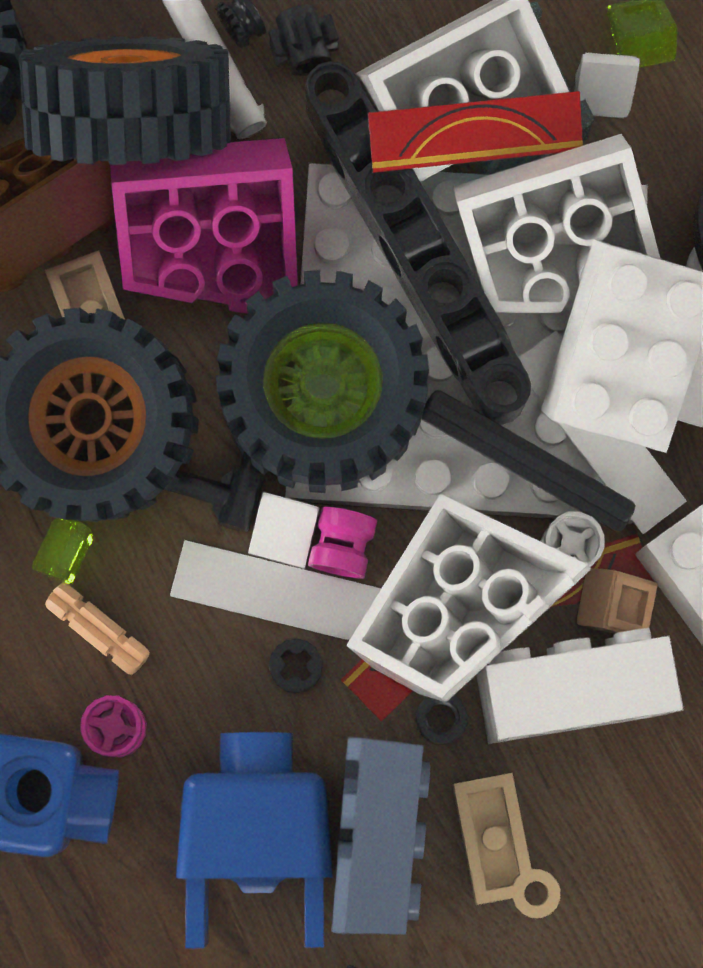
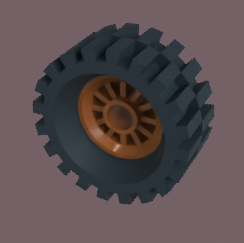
M79 307L63 309L65 317L56 319L48 313L35 318L32 321L36 329L29 334L17 329L6 339L13 349L6 357L0 355V470L2 472L0 474V484L6 491L18 492L22 496L20 502L31 509L48 512L51 517L64 520L92 522L118 520L130 517L129 513L134 510L149 508L158 502L155 497L162 490L170 491L180 479L175 474L182 463L189 464L194 452L193 449L188 447L191 434H198L199 418L193 416L192 403H197L194 387L187 383L184 376L187 373L181 361L167 349L168 346L156 336L129 318L125 320L113 312L96 308V314L87 313ZM96 375L105 376L97 392ZM83 377L84 393L81 392L75 383V380ZM118 382L124 389L110 398ZM64 388L72 397L69 402L58 397ZM131 400L133 410H117V408ZM99 402L105 411V422L99 431L93 434H86L80 427V413L86 405ZM54 404L65 409L64 415L51 416ZM134 420L131 432L119 427L120 421ZM66 425L67 428L54 436L52 426ZM114 434L127 440L120 449L112 439ZM74 438L68 453H66L61 446ZM101 442L110 457L101 460ZM86 445L88 462L79 460Z

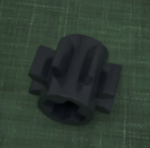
M298 5L283 11L277 16L276 23L278 29L268 31L269 45L277 67L289 63L293 75L306 76L319 64L332 62L329 52L338 51L337 41L339 37L331 14L319 18L314 6Z

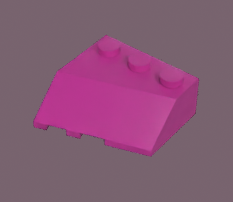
M285 138L230 142L222 150L212 149L213 153L204 156L189 154L190 159L178 161L165 158L160 159V163L143 164L142 161H127L126 165H110L123 290L193 303L196 299L229 305V311L248 314L246 301L257 291L265 299L274 294L273 281L288 275L291 286H298L293 170Z

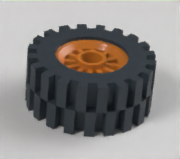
M144 36L140 39L111 37V39L99 40L97 38L81 39V42L67 40L54 42V46L42 44L35 46L34 50L26 49L21 52L22 55H19L25 148L28 151L33 150L35 155L41 157L51 155V159L59 161L74 158L77 159V163L94 164L97 161H109V165H126L127 161H142L143 164L160 163V159L165 158L174 161L190 159L189 154L208 155L213 153L212 149L222 150L231 141L229 52L227 49H223V46L218 44L208 45L207 42L199 40L185 42L183 38H169L165 40Z

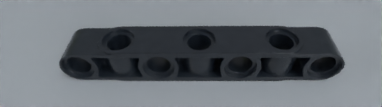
M339 62L319 64L311 70L306 79V111L310 122L322 141L331 164L453 376L460 382L475 410L500 425L514 421L520 416L530 396L531 382L527 371L511 345L502 322L414 170L403 169L373 173L368 113L378 112V110L371 104L355 74L349 67ZM337 90L343 93L346 98L341 103L328 105L321 102L317 97L323 91ZM391 185L402 193V197L396 202L383 203L377 200L372 192L380 186ZM445 282L453 285L458 290L460 297L450 303H440L433 299L428 289L436 283ZM496 381L506 382L515 389L517 400L512 404L499 405L489 398L486 387Z

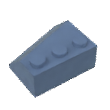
M348 738L332 932L406 934L407 920L418 921L421 884L411 883L413 858L423 859L426 823L416 822L418 799L419 797L428 798L430 762L422 761L423 746L364 738Z

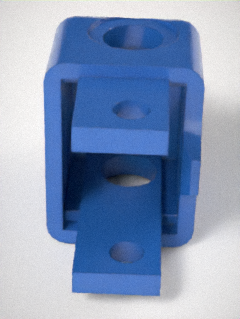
M221 733L220 773L193 774L187 778L183 786L176 878L186 879L185 948H205L208 945L209 878H229L238 884L243 893H273L278 883L285 878H305V947H324V878L333 877L325 781L316 773H293V733Z
M0 734V851L51 857L64 851L69 846L71 839L108 844L117 796L119 770L83 765L82 752L77 747L63 742ZM33 770H40L48 777L52 790L49 803L43 810L37 813L28 810L22 805L18 792L23 777Z

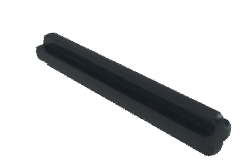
M435 390L428 398L422 414L424 422L576 510L592 516L597 522L614 532H621L628 524L636 506L632 500L445 392Z

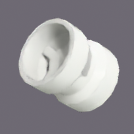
M567 512L558 516L545 530L540 541L588 564L589 567L601 557L605 547L604 533L600 524L592 516L582 512Z

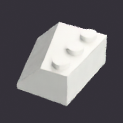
M622 134L453 186L482 288L495 312L561 313L563 310H572L593 239L660 259L633 152Z
M440 494L346 646L378 672L420 695L446 702L587 574L591 568L588 564Z

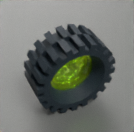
M320 270L304 271V284L294 287L291 286L288 275L273 281L274 294L265 299L257 291L246 301L248 314L243 319L236 314L234 315L227 327L228 344H220L217 357L220 369L219 375H216L217 392L226 425L229 426L233 441L241 453L245 451L251 457L252 465L264 475L269 470L278 476L279 484L293 489L295 483L298 482L308 484L309 492L326 493L325 486L340 484L341 491L357 488L358 480L369 475L373 481L386 472V465L393 458L398 462L407 451L409 440L412 435H416L422 419L428 392L429 363L428 354L422 355L423 337L417 324L411 327L405 322L407 309L396 298L389 305L382 301L383 288L368 280L364 290L353 287V274L337 271L335 283L320 282ZM320 347H331L328 358H322ZM312 348L314 360L309 362L301 352ZM341 351L350 355L342 363H337ZM293 360L302 371L287 367V365ZM358 365L361 367L363 371L360 373L347 375ZM325 374L336 379L340 388L329 398H317L307 390L308 382L317 375ZM280 379L294 383L293 385L279 387ZM367 386V393L365 394L350 388ZM298 398L287 408L282 402L283 400ZM344 401L358 405L360 408L354 413ZM308 408L309 411L305 422L298 420L296 416ZM337 411L345 421L335 425L332 412ZM318 414H324L326 427L314 426Z

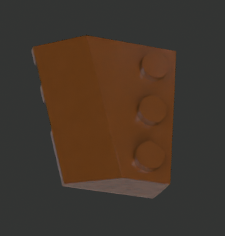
M25 137L0 148V292H7L23 284L27 279V274L45 262L55 261L66 256L72 251L74 243L92 231L106 229L116 222L109 161L85 164L77 163V159L74 158L59 161L51 159V155L41 157L33 154V150L28 151L25 148Z

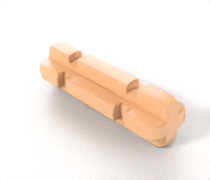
M61 583L57 586L45 603L47 609L63 621L68 619L70 621L69 627L105 656L111 654L113 656L111 661L127 674L133 675L146 662L150 654L149 650L133 636L128 639L125 636L126 631L90 601L84 603L82 601L84 597L69 584Z

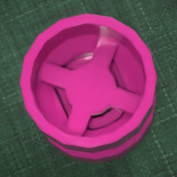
M321 507L317 524L321 531L320 541L311 549L308 566L334 575L364 579L368 559L364 554L366 543L374 538L377 519L347 509Z
M107 695L94 700L86 708L81 718L80 730L84 742L92 751L107 757L122 758L134 753L142 745L146 737L147 723L143 712L136 704L120 696Z

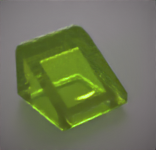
M631 0L607 6V13L618 55L637 56L636 58H640L639 68L671 62L676 58L677 25L664 0Z
M55 518L33 561L32 568L36 572L61 583L73 584L94 539V533L86 524L79 521Z

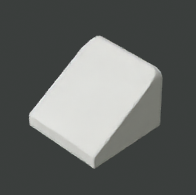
M598 53L583 54L575 76V92L580 91L581 115L627 117L631 110L640 58H636L637 56Z
M263 492L248 554L305 569L320 515V508Z

